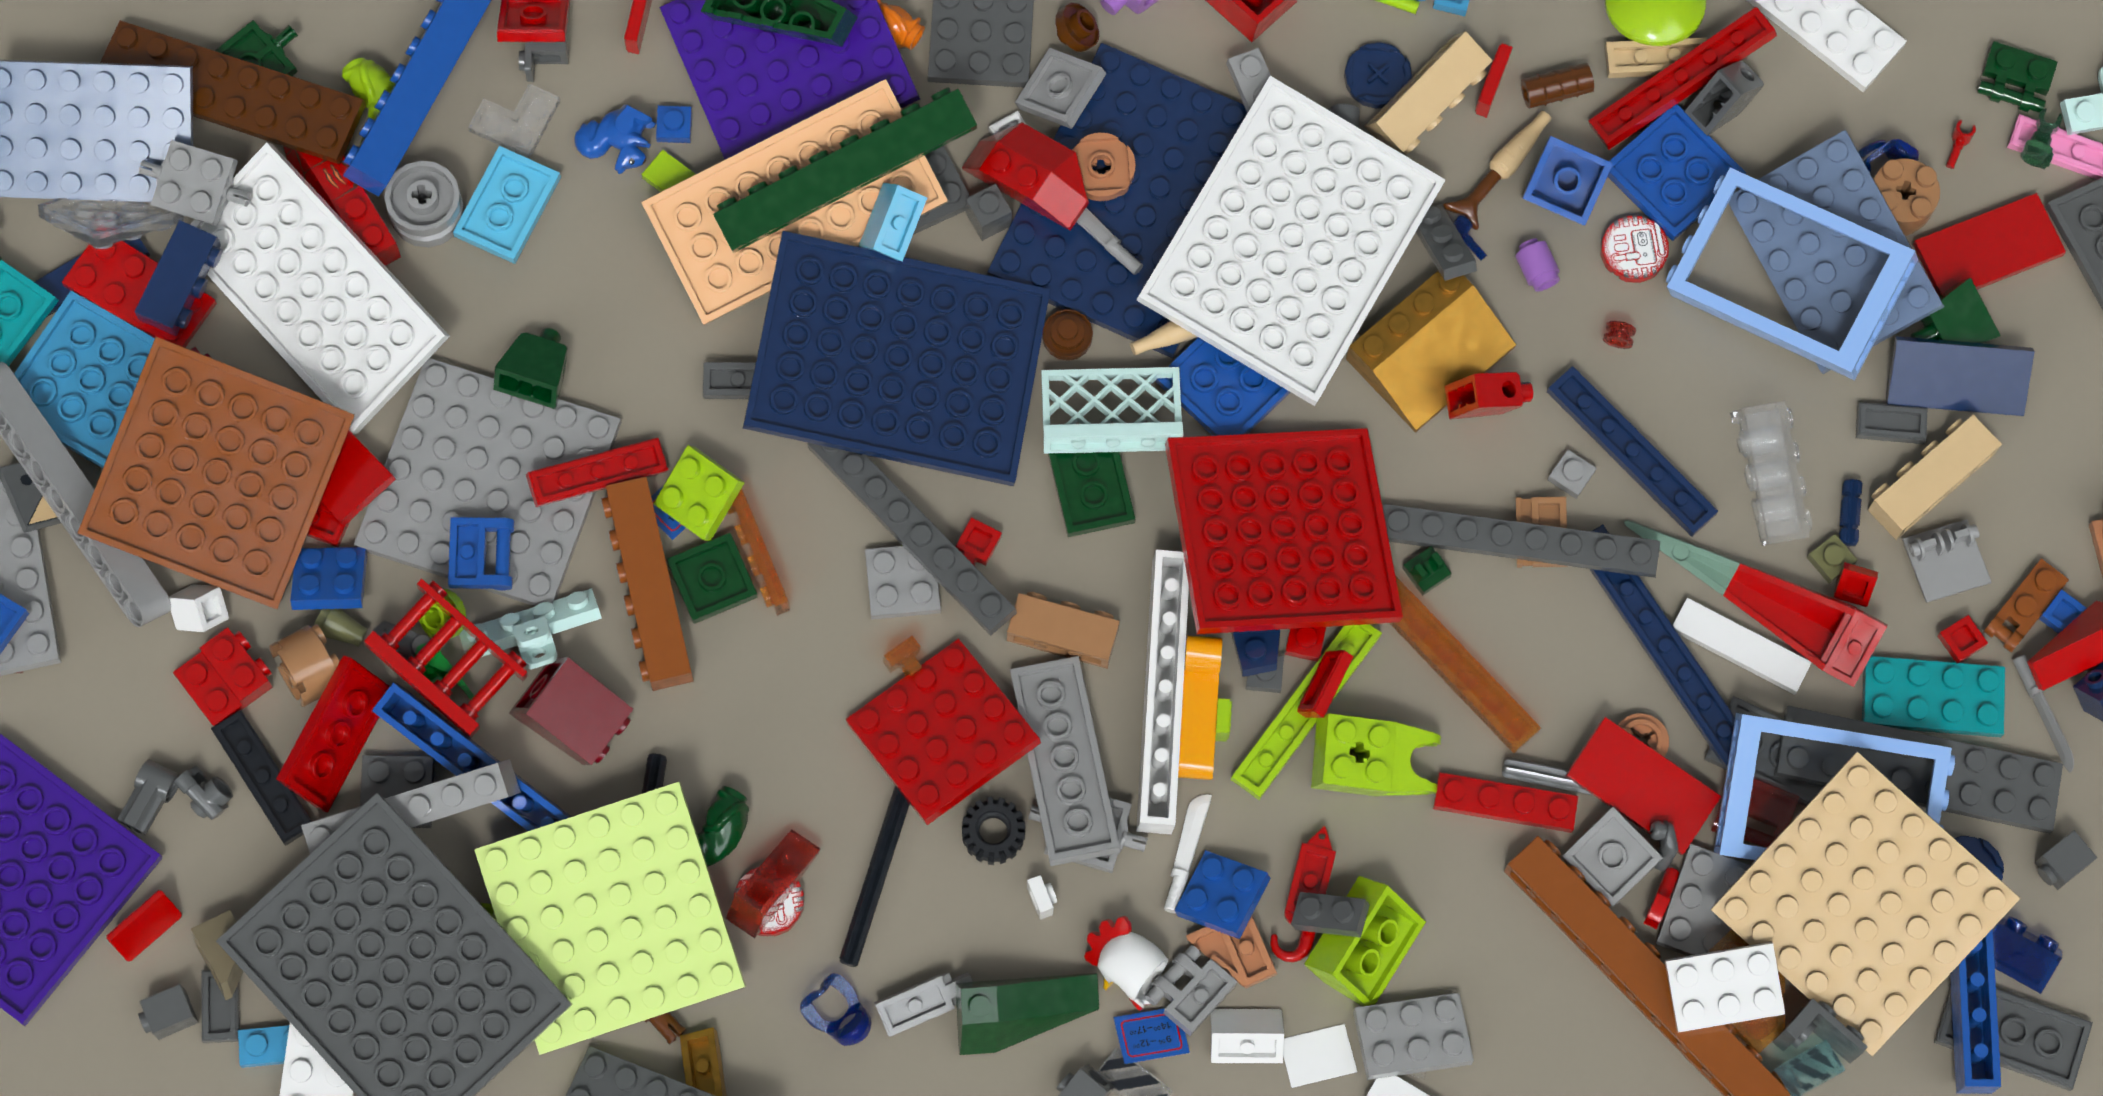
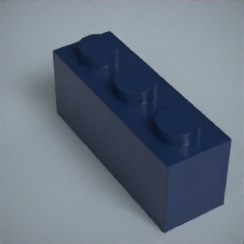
M179 220L135 309V314L140 321L174 336L178 335L181 328H187L193 315V310H190L195 298L200 299L207 287L208 280L205 277L210 267L215 268L218 265L223 250L220 249L221 244L217 236Z

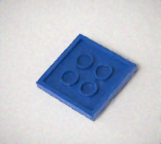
M1676 104L1664 112L1610 160L1613 165L1607 177L1674 241L1698 220L1705 205L1710 206L1715 197L1713 193L1714 187L1721 175L1726 176L1730 168L1744 174L1747 173Z
M1199 337L1168 366L1179 367L1181 407L1212 436L1248 434L1290 393V391ZM1158 378L1156 380V383L1166 392L1173 387L1172 378Z

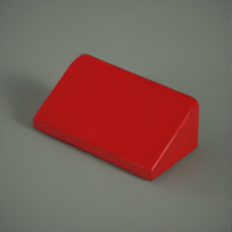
M158 890L108 933L106 939L126 961L130 962L182 917V913L162 890Z

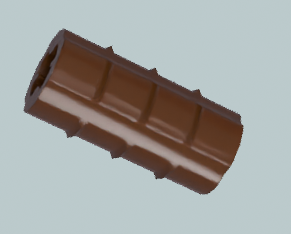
M1587 63L1575 66L1569 65L1567 68L1552 70V72L1522 79L1521 91L1525 104L1530 109L1542 105L1546 106L1557 101L1562 102L1564 99L1572 97L1578 98L1579 95L1594 92V79Z

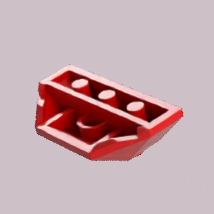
M1023 122L980 140L962 166V169L990 186L996 184L1004 194L1068 230L1073 228L1089 204L1077 153Z

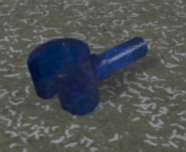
M1458 216L1453 222L1466 245L1482 261L1487 256L1486 253L1468 235L1473 224L1464 216Z

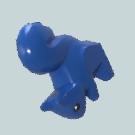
M623 105L620 109L606 114L600 123L595 120H591L587 124L583 123L579 130L576 131L574 138L575 147L583 156L589 159L605 155L611 146L620 150L615 170L618 174H622L625 170L637 168L646 162L645 154L638 147L650 148L651 144L641 137V134L645 128H654L656 123L648 115L629 105Z

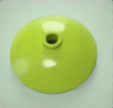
M1605 0V9L1612 25L1625 37L1645 45L1666 46L1687 39L1699 28L1704 18L1706 0Z

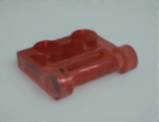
M1753 779L1747 817L1776 827L1772 836L1746 826L1744 840L1761 847H1768L1790 824L1799 796ZM1721 803L1710 830L1717 833Z

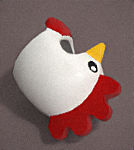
M1120 916L1116 923L1111 919L1103 920L1099 925L1100 932L1092 931L1087 935V942L1092 949L1085 953V960L1091 965L1098 966L1104 977L1103 989L1105 991L1113 983L1117 984L1127 994L1134 1007L1141 1011L1144 1005H1150L1145 999V995L1152 988L1151 983L1157 976H1161L1168 963V958L1155 944L1145 937L1132 932V924L1128 917Z

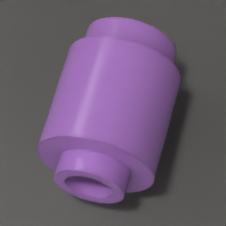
M1534 238L1519 246L1520 251L1516 253L1515 257L1528 285L1533 286L1536 292L1549 289L1560 281L1558 276L1560 270L1546 241L1538 242Z

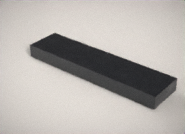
M242 710L212 727L211 730L284 845L286 846L304 835L301 825L310 823L312 820L294 792L276 780L280 770Z

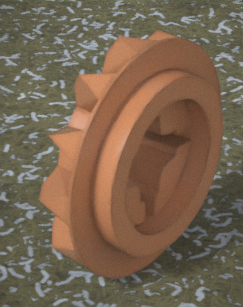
M1637 713L1627 716L1618 724V726L1631 735L1637 734L1640 738L1652 734L1646 745L1665 757L1669 748V736L1665 726L1657 718L1648 714Z

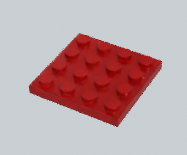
M959 638L845 719L850 729L926 825H929L1041 744L1038 735Z

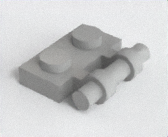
M1190 945L1184 953L1177 954L1172 960L1173 965L1163 976H1157L1151 983L1152 988L1145 995V999L1154 1006L1162 997L1167 998L1171 1003L1165 1008L1163 1014L1189 1036L1198 1029L1238 982L1212 959L1201 969L1194 963L1201 956V952L1193 945ZM1184 974L1192 980L1180 991L1174 984Z

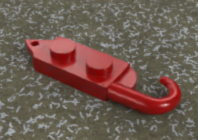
M1325 826L1307 843H1302L1284 911L1285 919L1290 925L1300 892L1326 895L1336 851L1332 850ZM1322 834V835L1325 836V838H1324V839H1320V838H1319V835ZM1301 931L1298 946L1293 951L1281 949L1278 944V936L1272 934L1270 939L1272 952L1284 962L1293 963L1301 961L1312 949L1316 932Z

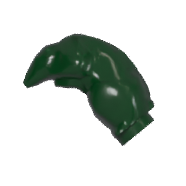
M722 786L721 790H718L716 801L707 810L702 831L697 834L707 867L718 863L737 847L748 822L749 807L745 804L747 798L740 792L727 786Z

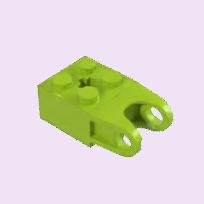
M1328 713L1324 718H1317L1311 788L1376 797L1437 793L1438 784L1419 777L1411 767L1410 758L1415 748L1441 745V736L1398 722ZM1353 749L1357 753L1358 760H1356L1355 756L1350 755V750Z

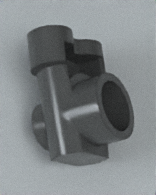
M197 765L183 772L174 781L178 788L193 800L190 802L191 808L202 818L208 816L213 820L227 810L229 806L226 803L233 797L232 790L222 779L214 776L207 781V777Z

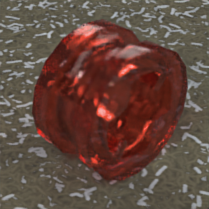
M1622 321L1607 322L1606 330L1608 333L1604 334L1603 341L1612 347L1621 349L1631 348L1634 342L1631 337L1635 336L1636 328Z

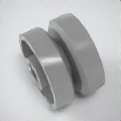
M420 160L408 163L394 172L386 186L384 199L393 228L403 240L414 246L429 248L444 244L454 237L453 231L465 208L457 180L447 168L430 161Z

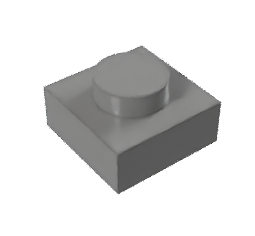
M1567 450L1550 474L1548 481L1577 499L1597 468L1570 450Z

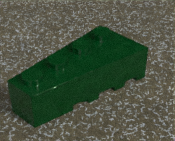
M706 0L701 9V12L713 20L843 47L858 18L848 9L831 0Z

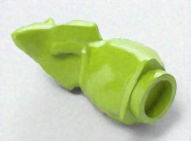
M357 58L349 62L342 69V77L350 84L352 93L365 101L366 108H368L367 119L370 117L375 120L379 110L374 108L383 91L386 90L390 93L395 83L390 81L391 77L384 68L373 60Z

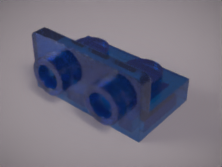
M2009 916L2007 920L2002 918L1993 929L1995 969L2041 994L2062 959V950L2058 948L2060 944L2045 934H2040L2037 937L2026 931L2028 926L2012 916Z

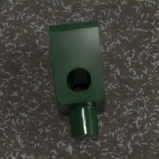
M1971 278L1956 283L1939 296L1945 307L1922 319L1924 327L1910 335L1912 338L1983 343L2001 336Z
M551 328L543 329L540 336L526 332L521 333L495 366L493 390L556 409L566 370L568 351L566 345L559 343L561 340L560 334Z

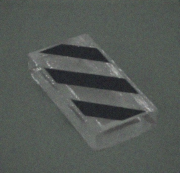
M1117 1047L1097 1071L1115 1086L1113 1092L1118 1096H1170L1173 1093L1171 1088L1137 1062L1124 1064L1122 1052Z

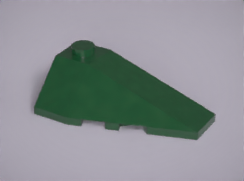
M1088 973L955 983L959 1055L996 1053L1099 1010L1098 974Z

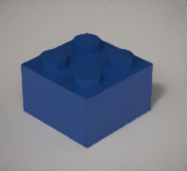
M1549 135L1522 198L1585 226L1613 163Z

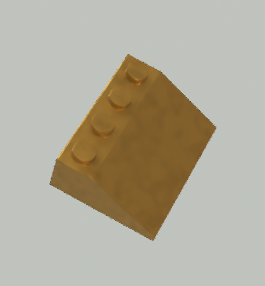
M1438 270L1349 346L1346 360L1416 433L1447 406L1444 386L1472 374L1486 373L1513 350L1516 344L1474 285L1464 275L1445 281Z

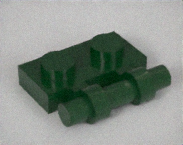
M1993 41L1982 76L1994 79V83L1981 80L1977 93L1989 96V100L1999 103L2001 100L2017 105L2018 110L2027 113L2029 110L2042 113L2046 100L2034 97V92L2044 96L2048 94L2058 61ZM2005 83L2022 88L2023 92L2005 88Z

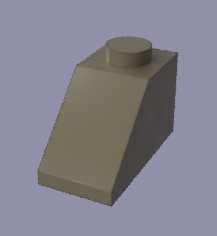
M231 910L191 928L196 947L225 1000L233 997L243 970L216 942L218 938L237 922Z

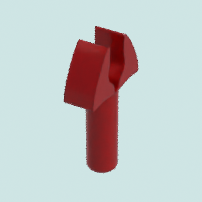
M1672 867L1666 869L1643 924L1657 930L1679 876L1677 869Z

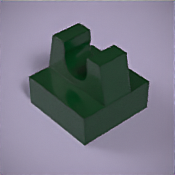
M1432 546L1405 563L1402 568L1422 596L1449 579L1452 575L1444 560Z

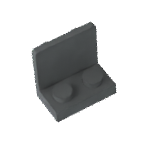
M1814 999L1799 1011L1773 1041L1784 1052L1791 1044L1797 1048L1814 1032L1850 1064L1868 1048L1862 1042L1864 1037L1859 1031L1850 1025L1845 1027L1835 1018L1836 1013L1829 1005L1823 1001L1816 1002Z

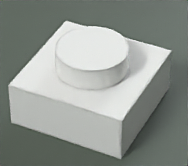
M1041 875L1027 880V889L1039 919L1041 920L1053 915L1054 907L1052 904L1057 903V898L1051 883L1044 884Z

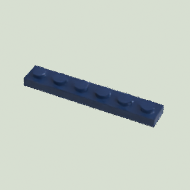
M1573 366L1548 388L1547 393L1691 537L1717 515L1718 510Z

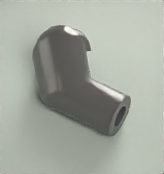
M1666 820L1664 822L1654 821L1650 826V836L1653 840H1660L1658 852L1664 857L1655 868L1660 871H1666L1679 850L1675 828Z

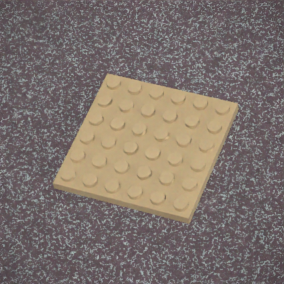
M1857 751L1714 904L1711 911L1749 945L1772 942L1778 971L1809 1000L1823 1001L1829 1005L1836 1013L1835 1018L1845 1027L1850 1025L1859 1031L1864 1037L1862 1042L1868 1047L1866 1051L1873 1056L2021 898Z

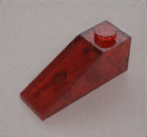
M791 829L735 894L725 919L755 938L781 907L819 854L821 848Z

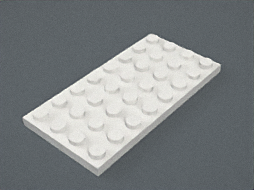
M266 142L233 178V188L251 193V199L238 196L250 201L249 205L245 207L244 205L229 201L222 210L218 226L196 219L190 225L217 236L221 244L220 249L223 250L221 259L215 268L210 267L207 273L209 278L324 403L355 414L349 431L353 434H358L450 336L273 144Z

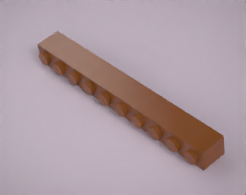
M1537 836L1507 864L1504 872L1723 1096L1791 1095L1786 1089L1788 1086H1786L1780 1075L1775 1071L1770 1073L1761 1063L1763 1059L1760 1054L1750 1045L1745 1047L1735 1037L1737 1032L1731 1024L1683 1032L1677 1031L1666 966L1660 961L1661 955L1659 951L1649 942L1643 943L1634 934L1636 929L1630 921L1623 916L1618 918L1609 909L1611 904L1608 899L1597 890L1593 892L1584 883L1586 881L1584 875L1575 866L1570 865L1568 867L1559 858L1561 853L1549 840L1543 841Z

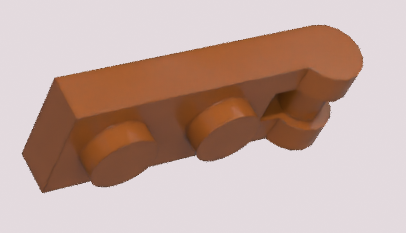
M2041 558L1983 632L1991 638L1993 636L1997 637L2004 643L2003 647L2012 653L2069 579ZM2005 620L2017 628L2014 633L2003 625Z

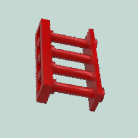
M421 578L417 583V587L424 595L388 634L384 632L379 636L376 632L372 631L364 640V644L471 739L480 729V725L476 722L479 718L477 713L513 674L524 681L528 677V673L524 669L527 663L512 650L508 654L505 653L444 599L448 594L435 581L432 580L427 584ZM436 604L450 619L414 658L410 656L406 660L396 651L400 647L398 643L427 611ZM462 627L476 642L441 681L437 679L432 683L423 675L426 671L425 666ZM488 650L503 665L467 704L463 703L459 707L449 698L453 694L452 688Z

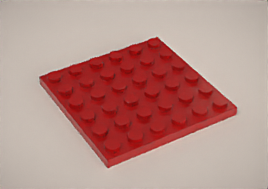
M1368 428L1167 438L1165 448L1197 634L1398 623L1403 618Z

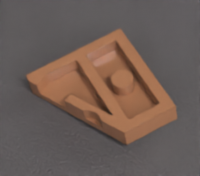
M1251 916L1240 939L1208 927L1186 935L1187 940L1193 946L1217 963L1245 989L1278 975L1253 916Z

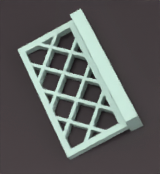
M1179 367L1041 370L1044 454L1166 451L1165 443L1167 438L1183 437ZM1158 378H1172L1173 387L1164 395L1151 386ZM1123 379H1132L1140 385L1129 396L1117 387ZM1088 380H1098L1105 387L1094 397L1082 386ZM1049 381H1064L1071 388L1061 397H1058L1049 389ZM1145 390L1158 400L1147 411L1134 401ZM1110 391L1123 400L1113 411L1100 402ZM1075 392H1078L1088 401L1079 412H1076L1066 403ZM1049 399H1051L1054 402L1051 406L1049 403ZM1164 405L1174 413V422H1160L1152 415ZM1128 406L1141 415L1134 423H1125L1118 417ZM1059 407L1072 417L1066 424L1050 425V416ZM1093 407H1096L1106 418L1101 423L1091 424L1083 416Z

